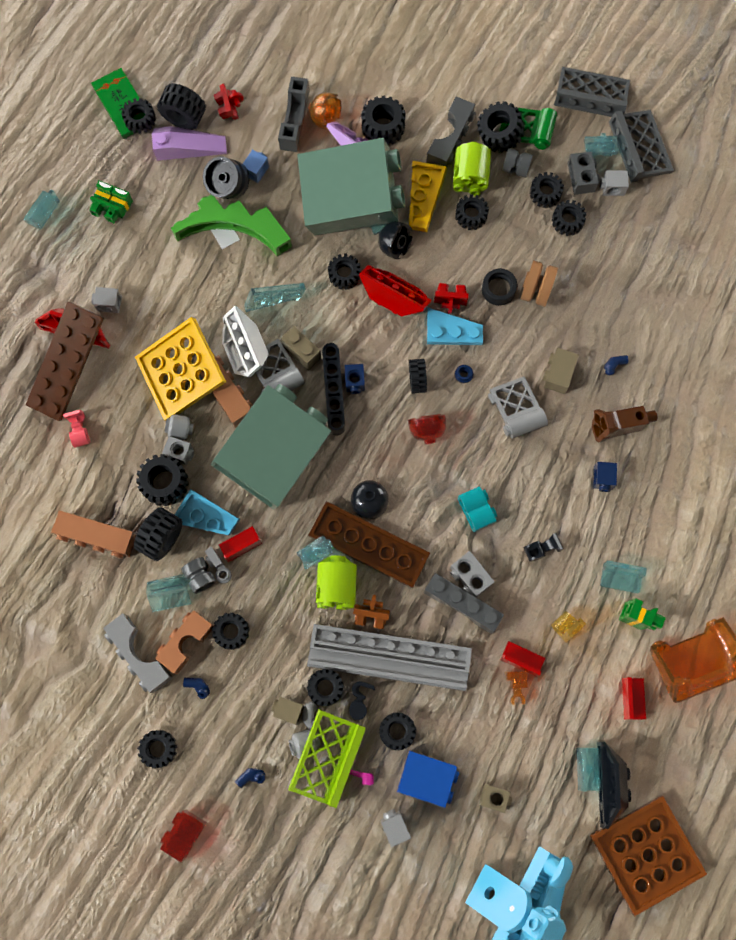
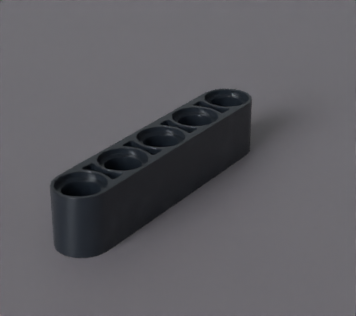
M327 343L322 349L328 428L331 430V434L338 436L345 431L340 354L336 344ZM330 351L336 353L334 356L326 355ZM336 369L337 372L335 374L328 373V370ZM332 386L339 388L336 392L329 390ZM333 404L340 406L337 410H333L330 407ZM334 422L342 424L339 428L331 426Z

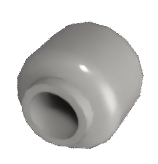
M173 414L170 418L166 419L165 433H168V437L186 440L188 435H192L193 424L190 423L189 417Z
M307 729L292 735L291 740H289V747L293 757L296 756L300 759L311 730ZM319 736L313 739L312 746L314 750L320 747Z

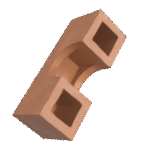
M194 610L192 613L189 612L185 615L179 629L176 628L170 634L169 638L171 639L166 645L163 644L156 653L158 655L155 659L173 674H178L190 659L182 651L183 642L189 637H195L203 643L211 633L212 627H214Z

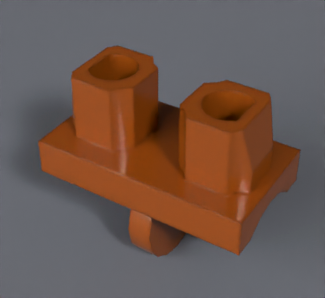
M372 595V600L364 599L363 605L355 604L353 610L355 624L365 626L367 617L375 618L373 627L384 629L386 620H389L390 610L382 609L383 602L376 601L377 595Z

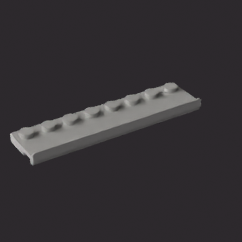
M314 624L307 667L466 691L472 648Z

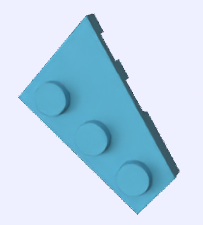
M427 308V344L483 345V325Z
M192 489L189 490L175 513L177 517L182 519V525L228 536L232 534L240 520Z

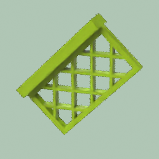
M318 710L288 790L337 808L366 728ZM322 716L328 717L332 726L322 730L319 724ZM342 724L349 725L347 734L340 737L336 727ZM333 729L337 739L327 744L324 733ZM321 736L324 746L314 750L312 746L313 739ZM339 743L341 751L338 755L332 757L329 747ZM326 749L329 760L320 764L316 754ZM313 756L317 766L306 770L305 760ZM331 763L334 770L331 775L325 777L321 767ZM319 770L322 779L312 784L308 774ZM305 776L309 786L302 790L295 788L298 779ZM322 783L326 787L323 798L317 796L314 787Z

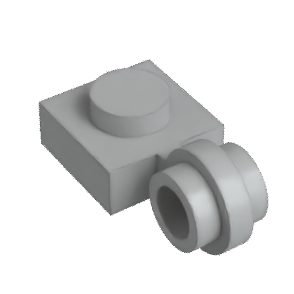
M212 547L205 550L208 555L205 559L211 568L213 566L217 568L215 575L217 581L223 584L228 583L232 577L231 571L225 567ZM227 573V576L222 579L221 574Z

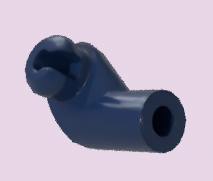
M623 355L609 358L604 365L605 374L614 375L618 365L628 364V356Z
M184 677V688H194L200 699L207 698L210 694V689L202 678Z
M248 768L235 780V783L241 789L249 781L261 784L266 779L265 772L261 769Z

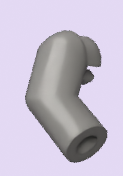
M314 702L306 703L302 712V721L309 730L312 728L314 712L317 710V705Z

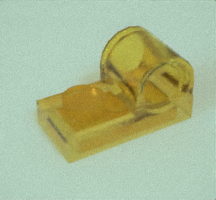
M567 611L551 624L555 632L566 643L586 625L581 618L577 621Z

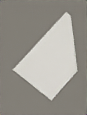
M211 230L222 249L240 240L234 230Z

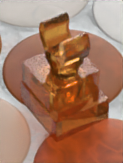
M527 671L505 672V680H510V688L513 689V695L510 698L511 704H515L514 699L516 697H520L521 704H525V697L522 695L521 688H528Z

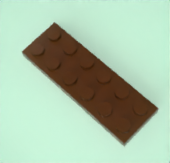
M67 302L25 404L26 406L57 421H62L63 414H65L104 317L77 304Z
M327 501L308 534L309 537L412 589L430 555V552Z

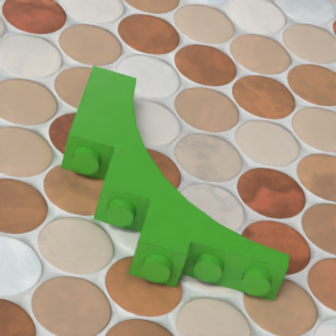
M213 195L203 197L197 203L198 211L192 212L187 218L176 222L171 227L177 241L202 231L223 229L245 233L258 239L268 246L276 256L281 255L292 247L291 238L267 207L257 210L251 216L239 200L223 209Z

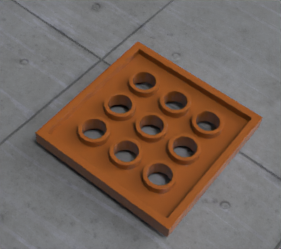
M663 796L657 797L618 819L609 829L603 828L590 835L634 916L707 875ZM653 819H657L660 822V828L657 831H652L650 828V822ZM639 829L642 832V839L636 842L632 838V833L634 830ZM667 838L671 842V848L664 851L661 848V842ZM618 839L623 840L625 844L624 849L620 852H617L614 848V843ZM646 849H651L653 852V858L650 861H645L643 858V852ZM679 858L682 861V867L680 870L675 871L672 867V862L674 859ZM628 859H633L635 862V869L633 871L625 869V862ZM657 869L664 871V878L661 881H657L654 878V872ZM639 879H644L646 882V888L643 891L636 889V882Z

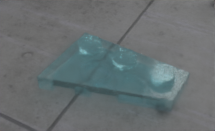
M304 283L252 288L244 304L245 312L291 300H298L302 298L306 290Z

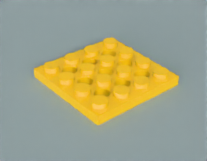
M190 317L135 356L164 421L173 414H180L226 383L194 317ZM186 339H189V346L185 348L184 342ZM174 349L175 355L173 358H170V351ZM196 354L197 361L195 364H192V357ZM160 359L161 364L156 368V361ZM182 365L183 370L180 374H178V366ZM201 371L205 372V377L203 380L199 379ZM167 374L168 381L166 384H164L163 378ZM189 380L190 388L186 390L185 383ZM175 390L176 396L172 400L170 395L171 392Z

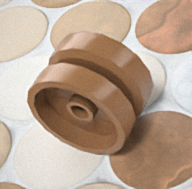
M533 260L530 272H527L522 287L524 290L521 300L530 302L534 292H538L535 302L537 305L545 307L558 268L549 265L543 276L540 275L543 264Z

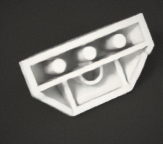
M234 306L223 316V346L234 373L251 377L263 366L269 353L257 325L237 306Z

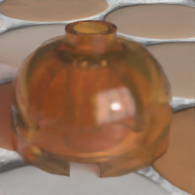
M320 93L310 103V116L312 122L318 127L329 130L326 127L327 124L334 122L336 118L340 119L341 100L337 99V94Z

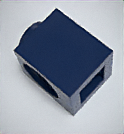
M363 364L345 365L346 392L359 394L361 391H365ZM353 377L360 379L357 383L350 381Z
M597 462L594 466L593 489H599L600 492H610L617 486V463Z

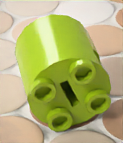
M469 142L457 147L453 176L454 191L467 192L476 196L488 188L491 150L486 145L478 142Z
M332 555L318 563L316 585L317 608L328 609L335 606L337 610L354 608L357 565L353 564L345 556Z

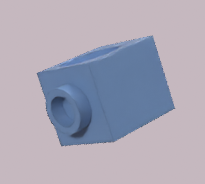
M254 150L250 152L243 162L249 172V179L259 183L269 168L268 157L264 153Z

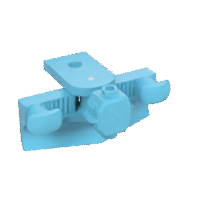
M539 847L520 885H517L485 864L465 903L498 926L492 940H562L566 927L564 921L560 918V909L565 885L573 871V863L568 857L560 859ZM494 889V897L489 899V894Z

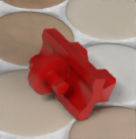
M223 83L219 85L220 91L214 94V99L218 105L224 103V106L217 109L219 116L223 120L229 117L236 120L239 118L236 107L241 106L240 103L244 100L243 94L236 90H227Z
M439 283L438 289L435 291L434 303L441 304V308H448V314H452V309H460V305L467 306L469 293L466 292L465 285H456L455 292H448L449 285Z

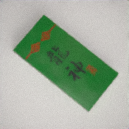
M119 68L91 82L93 89L122 138L125 139L135 134L126 127L122 118V109H124V104L129 105L127 102L129 100L134 102L133 99L136 98L139 101V96L123 69ZM136 113L132 118L135 120L142 119L145 113Z

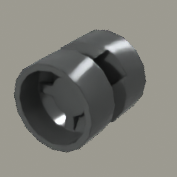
M509 148L502 171L510 174L516 172L517 176L526 178L533 155L525 152L519 154L518 150Z
M203 557L194 559L181 568L185 578L190 579L189 585L194 594L205 591L217 582L212 572L207 571L209 566Z

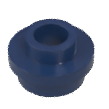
M460 365L457 367L455 378L458 382L468 383L472 380L474 373L470 366ZM462 372H465V373L467 374V376H466V377H462V376H461V373H462Z

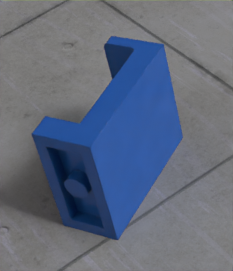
M409 751L397 792L446 808V804H450L454 792L450 790L452 783H457L459 771H456L457 766Z

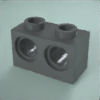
M592 151L570 154L567 164L574 195L595 192L600 184V176L596 174L597 163L596 159L593 158Z

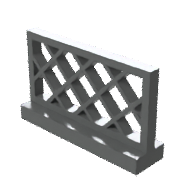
M562 67L554 106L612 117L615 111H622L624 114L628 102L630 80ZM564 74L572 75L573 78L568 80ZM582 78H588L590 81L585 83ZM577 81L581 86L575 88L572 83ZM604 81L607 85L602 87L599 82ZM595 85L597 90L592 91L589 86ZM616 85H624L625 88L619 90ZM611 88L615 93L610 95L606 90ZM602 93L605 97L598 96L597 94ZM619 96V97L621 98V100L613 99V98Z
M651 110L625 114L622 111H615L609 124L631 183L638 182L640 178L672 173L674 169ZM647 116L649 123L646 124L639 120L640 117ZM625 119L631 120L632 122H634V125H628ZM636 124L645 129L643 133L634 128ZM647 130L653 133L654 140L645 135ZM631 133L640 137L638 142L632 139ZM642 139L651 144L649 148L640 144ZM652 146L657 147L660 150V154L650 150ZM637 148L646 153L644 157L637 153ZM648 154L657 159L655 163L646 159ZM660 161L665 164L666 168L663 169L656 164ZM644 163L651 167V170L644 171L642 164Z

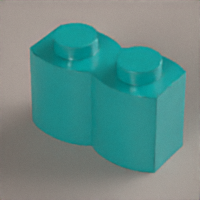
M479 486L458 496L459 504L473 532L486 528L497 521V512L494 507L489 506L487 502L489 496L485 489L482 490Z

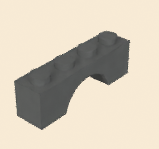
M291 76L286 116L284 122L281 123L278 136L280 150L298 151L310 92L309 80L307 78Z
M457 96L455 97L448 112V121L452 124L454 131L446 138L433 140L427 152L426 163L446 166V168L448 164L452 165L455 158L454 152L462 144V136L467 135L469 122H473L475 119L474 103Z
M436 573L424 591L426 595L457 610L473 621L474 624L491 634L495 632L504 616L501 612Z

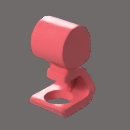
M76 410L63 414L64 418L72 423L71 427L73 430L69 432V437L73 447L76 448L90 444L88 431L82 427L85 419L84 412Z

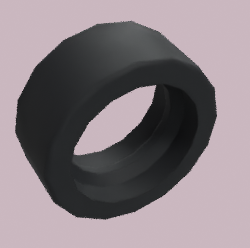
M502 268L493 269L484 277L481 288L482 295L490 304L496 306L506 305L515 297L518 286L517 279L509 270ZM500 278L507 281L510 285L509 293L504 296L493 294L489 290L491 280Z

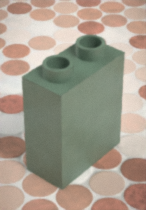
M384 138L297 154L305 226L315 236L399 221L397 209L405 207V195L402 185L395 186L393 173L401 172V160L398 149L390 150Z
M278 384L275 389L267 385L211 463V466L272 509L280 505L331 432L330 429L324 426L328 418L323 413L313 407H309L306 412L294 404L297 396L281 384Z

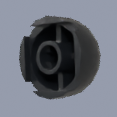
M397 221L386 224L378 235L379 247L382 252L393 259H400L399 256L401 254L405 255L412 242L413 236H410L411 226Z
M365 480L359 483L351 494L352 509L361 518L375 519L380 517L386 511L389 503L385 487L373 480Z

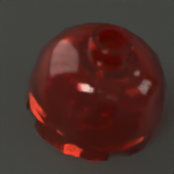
M445 414L408 419L410 433L415 439L424 441L425 444L436 443V439L440 438L446 430Z

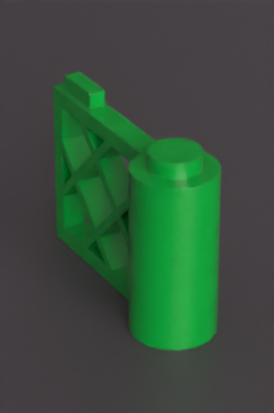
M518 108L522 114L525 130L528 129L531 132L530 137H521V142L534 144L540 150L549 148L558 115L557 112L551 108H544L541 111ZM528 115L535 116V120L530 123L524 118ZM501 123L499 132L505 130L509 123Z

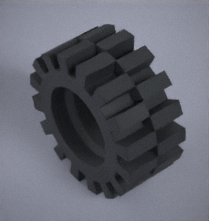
M136 98L133 99L134 102L127 101L129 105L124 104L122 118L128 130H132L133 133L138 131L139 134H142L143 130L145 133L148 132L147 128L151 130V125L154 126L156 121L152 105L147 100L143 102L142 98H139V101ZM136 113H145L142 119L135 120L132 118Z
M544 172L543 176L540 173L538 177L534 178L530 188V198H533L532 202L534 204L538 202L537 206L540 207L543 204V208H546L547 205L550 208L553 204L556 205L560 201L564 184H562V179L558 180V175L553 177L552 172H550V175ZM549 186L553 189V193L544 194L540 191V187Z
M470 194L469 198L467 195L464 196V199L461 198L459 203H457L455 213L458 224H463L462 228L464 229L468 226V230H471V227H474V230H477L478 226L481 228L486 223L489 207H487V201L484 202L483 197L479 199V195L473 197V194ZM467 208H475L479 214L475 217H470L466 215L465 210Z
M566 200V203L562 201L560 205L556 206L552 217L553 227L556 226V231L560 230L559 234L562 235L563 232H566L565 236H569V233L573 236L582 230L587 214L584 212V206L580 208L581 203L576 205L575 200L570 203V200ZM565 213L575 216L576 221L573 223L563 220L562 215Z
M344 253V257L339 254L338 258L333 257V262L330 260L328 276L334 287L338 285L339 289L342 290V287H345V290H348V286L353 288L354 284H358L361 268L357 258L353 259V255L347 257V254ZM341 267H349L352 271L347 277H341L337 272Z
M425 359L409 360L411 393H427Z
M224 613L223 616H219L218 620L213 623L212 636L215 642L225 649L235 650V648H240L242 644L246 643V639L249 638L248 633L250 630L248 623L239 614ZM228 624H235L238 627V634L233 639H228L224 636L223 630Z
M318 670L308 680V695L314 703L320 706H331L336 704L342 697L344 691L343 681L333 670ZM322 680H329L333 684V691L328 696H323L318 692V684Z
M396 712L389 714L383 719L379 728V734L385 746L392 750H403L413 743L416 736V727L408 715ZM395 723L402 724L406 730L405 736L400 740L393 739L389 732L390 727Z
M163 730L150 731L143 736V739H140V746L137 748L139 750L138 757H141L142 760L140 761L145 763V766L162 768L174 760L173 757L177 753L175 752L177 744L175 745L176 740L172 738L170 733ZM155 741H161L165 746V752L160 757H154L150 752V746Z

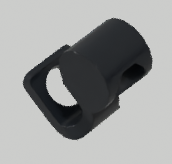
M553 533L543 543L536 541L523 547L529 562L544 558L546 556L545 552H549L551 549H556L557 552H561L564 549L557 533Z
M358 681L352 686V693L357 697L351 703L349 709L350 716L353 719L361 720L367 714V708L363 702L366 696L359 691L360 686L375 691L374 685Z

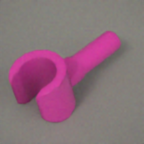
M350 770V775L362 778V785L374 784L372 773Z

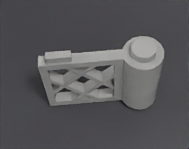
M277 339L266 345L269 353L267 359L270 358L277 361L275 367L265 366L266 359L260 368V372L259 370L255 372L264 389L267 385L275 389L278 384H281L292 391L305 384L301 373L295 367L280 340ZM278 346L280 349L279 355H271V349ZM280 361L288 362L290 365L284 370L278 368ZM263 371H273L272 376L264 380L262 377Z
M525 376L490 389L488 397L492 405L496 404L505 422L503 429L507 437L510 436L513 439L548 425L546 414L540 408ZM522 383L525 388L524 393L514 391V387ZM504 391L509 394L507 399L503 400L498 398L496 393ZM511 394L521 398L518 405L509 402ZM523 399L531 401L533 407H522ZM506 405L515 408V413L507 416L504 411Z

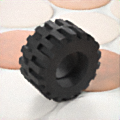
M172 83L165 87L157 103V110L171 124L179 128L193 130L198 127L206 110L204 100L190 88Z
M377 96L374 97V100L370 99L368 104L364 105L361 113L362 133L365 135V138L368 140L384 138L388 146L389 143L393 145L396 143V140L399 141L401 139V135L404 134L406 113L403 110V105L399 104L397 99L393 100V97L390 96L389 98H385V96L378 98ZM381 118H386L391 120L392 122L388 124H379L375 121Z
M499 101L496 102V105L490 104L488 109L485 108L483 110L484 114L479 116L480 121L477 122V129L484 145L489 149L491 148L493 152L498 150L499 153H503V150L508 152L509 148L513 147L514 149L517 147L516 143L520 144L522 141L521 137H524L525 126L519 109L514 107L512 103L508 105L507 102L503 101L500 104ZM509 123L505 130L501 132L493 131L498 124Z
M161 454L160 457L153 455L152 460L147 458L145 460L147 463L140 465L142 470L137 471L139 478H136V483L139 485L137 486L139 491L151 503H155L158 506H161V504L169 506L170 502L172 504L177 503L176 499L179 498L181 500L183 498L181 494H186L187 489L185 487L189 485L186 470L177 459L170 455L168 457L165 454ZM171 472L173 478L168 487L164 489H155L153 487L154 478L159 473Z
M162 507L157 508L141 525L135 538L134 549L156 562L161 560L177 541L182 529V519Z

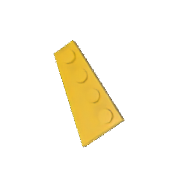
M412 161L409 225L412 230L427 232L447 168L446 166Z

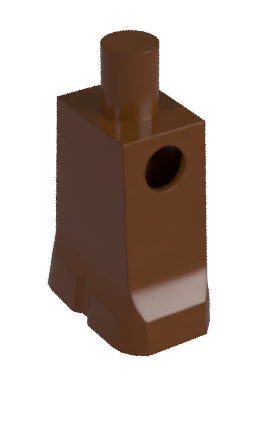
M644 406L611 412L597 409L594 410L592 430L595 440L599 443L608 438L639 432L649 423L657 421L658 416L655 410L646 412Z

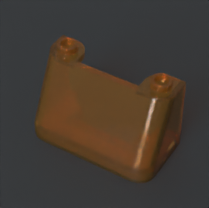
M724 617L708 621L704 633L670 646L666 641H657L650 646L653 660L671 699L675 703L682 702L736 680V635Z

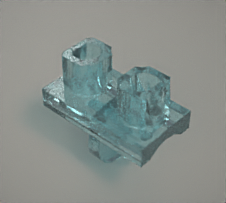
M601 133L600 136L584 138L585 152L592 151L593 157L595 155L611 157L613 154H618L617 136H606V133Z
M321 536L296 553L303 561L306 570L331 555L334 547L329 539L326 540L324 536Z

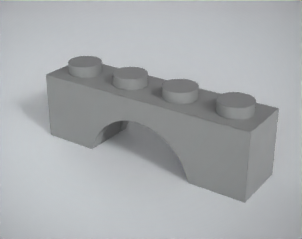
M122 613L103 628L106 632L105 638L110 644L114 643L118 648L116 653L122 660L126 659L129 663L127 668L132 675L135 676L137 674L141 680L139 685L145 692L155 693L173 679L165 666L159 661L145 663L137 657L134 651V639L138 629L126 614Z

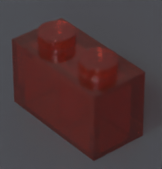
M187 809L176 814L172 821L174 824L170 832L167 830L160 841L163 843L160 850L179 862H183L207 823Z

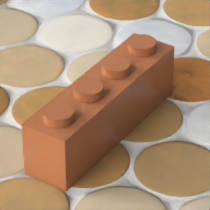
M213 353L226 383L211 393L236 428L253 405L249 399L245 400L242 396L244 392L240 385L235 386L232 381L234 377L229 370L225 371L222 367L224 362L219 355L215 356ZM204 371L200 372V376L202 379H204L205 377Z
M60 510L51 533L57 536V540L63 542L72 540L75 541V545L83 548L89 545L93 547L92 550L104 553L106 550L112 552L111 556L120 559L123 556L130 557L136 534L131 531Z

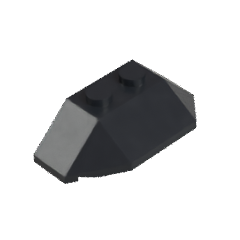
M597 742L600 827L609 829L629 807L628 802H631V790L628 789L627 780H630V769L627 768V763L606 742Z

